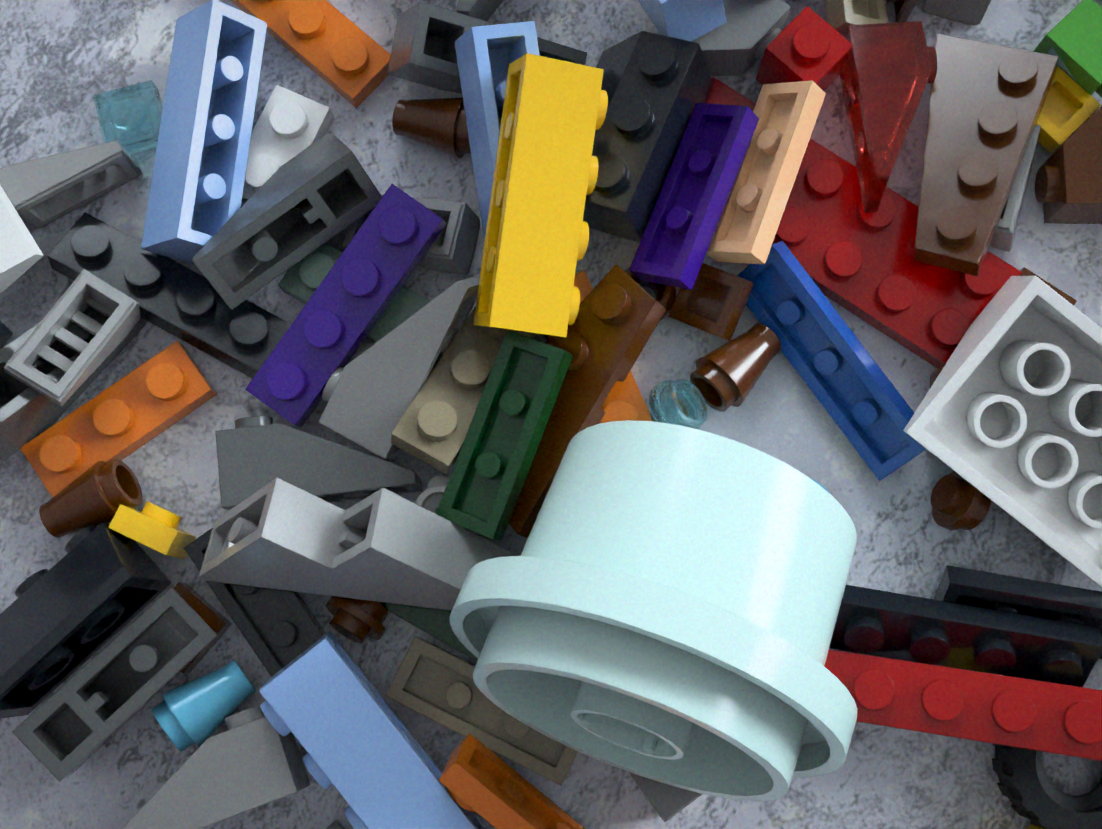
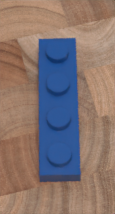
M783 241L772 244L765 264H749L737 275L754 283L746 305L761 324L767 326L775 333L781 343L782 353L879 481L926 450V448L903 431L914 414L913 410Z

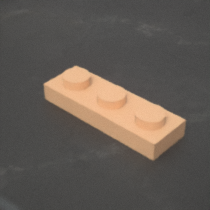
M813 80L763 84L753 110L759 118L758 124L706 253L716 262L766 263L826 95Z

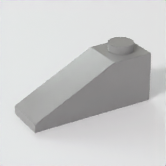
M471 277L455 282L348 363L344 368L339 367L329 378L322 393V400L327 402V405L319 423L383 459L399 451L400 448L391 444V433L468 318L477 299L479 280Z
M260 705L226 717L225 721L228 731L209 737L122 829H201L306 788L310 783L293 733L290 732L285 737L278 733L263 714Z

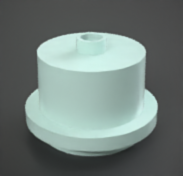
M625 420L596 424L578 432L571 439L521 555L487 559L474 565L469 570L451 611L450 625L454 634L478 658L473 671V680L478 689L496 706L512 717L565 746L639 776L710 796L752 802L778 800L787 795L792 777H815L830 774L840 769L846 760L857 720L858 709L848 689L834 674L824 667L857 544L855 526L842 505L819 484L788 464L750 446L706 431L661 422Z

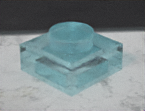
M152 80L93 95L104 143L118 140L129 154L157 147L163 106L159 90Z

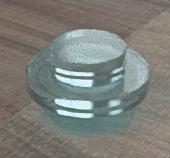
M684 379L676 381L665 380L652 388L649 395L652 422L680 425L699 430L700 425L706 421V402L701 392L691 382Z

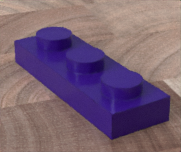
M696 103L629 269L641 281L692 290L759 121V118L748 106Z

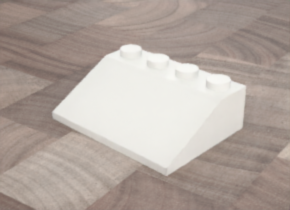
M1011 276L970 325L903 431L1102 588V328L1037 276Z

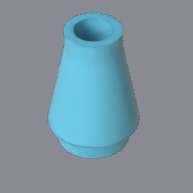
M233 659L222 668L162 693L164 701L152 708V712L166 735L176 748L182 752L194 743L200 747L225 721V718L256 690L238 663Z

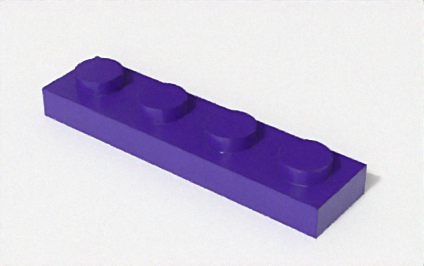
M391 184L245 390L294 426L302 427L322 400L323 390L331 375L339 367L344 368L447 225L446 222L397 186Z

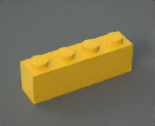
M529 53L524 54L509 64L473 325L566 338L568 325L574 324L580 305V292L578 287L574 286L577 260L583 259L589 241V225L586 221H583L586 195H590L595 188L599 169L597 157L592 156L595 130L601 128L608 106L607 92L601 90L604 69Z

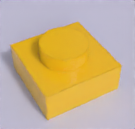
M1058 65L1036 125L1041 126L1038 142L1051 154L1101 106L1097 100Z
M149 501L146 502L142 511L120 504L108 527L164 555L185 559L187 555L184 548L196 538V536L177 528L183 517Z

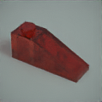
M922 21L848 25L845 38L853 44V47L839 76L865 213L878 211L927 84L934 83L936 78L937 54L933 46L927 47Z

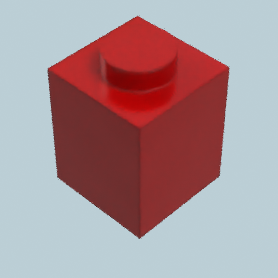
M806 6L765 48L756 80L761 85L813 80L825 91L839 77L853 44L810 7Z

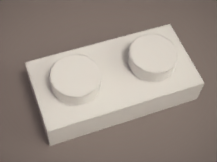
M279 85L275 86L251 133L242 203L245 204L282 165L326 134L334 118L330 107Z

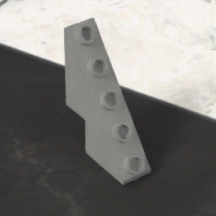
M275 478L215 520L199 578L213 582L452 611L464 580L474 565L487 559L519 555L385 488L379 489L354 506L344 510L284 480Z

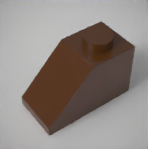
M1102 106L1037 171L1035 197L1039 203H1043L1044 223L1102 224Z

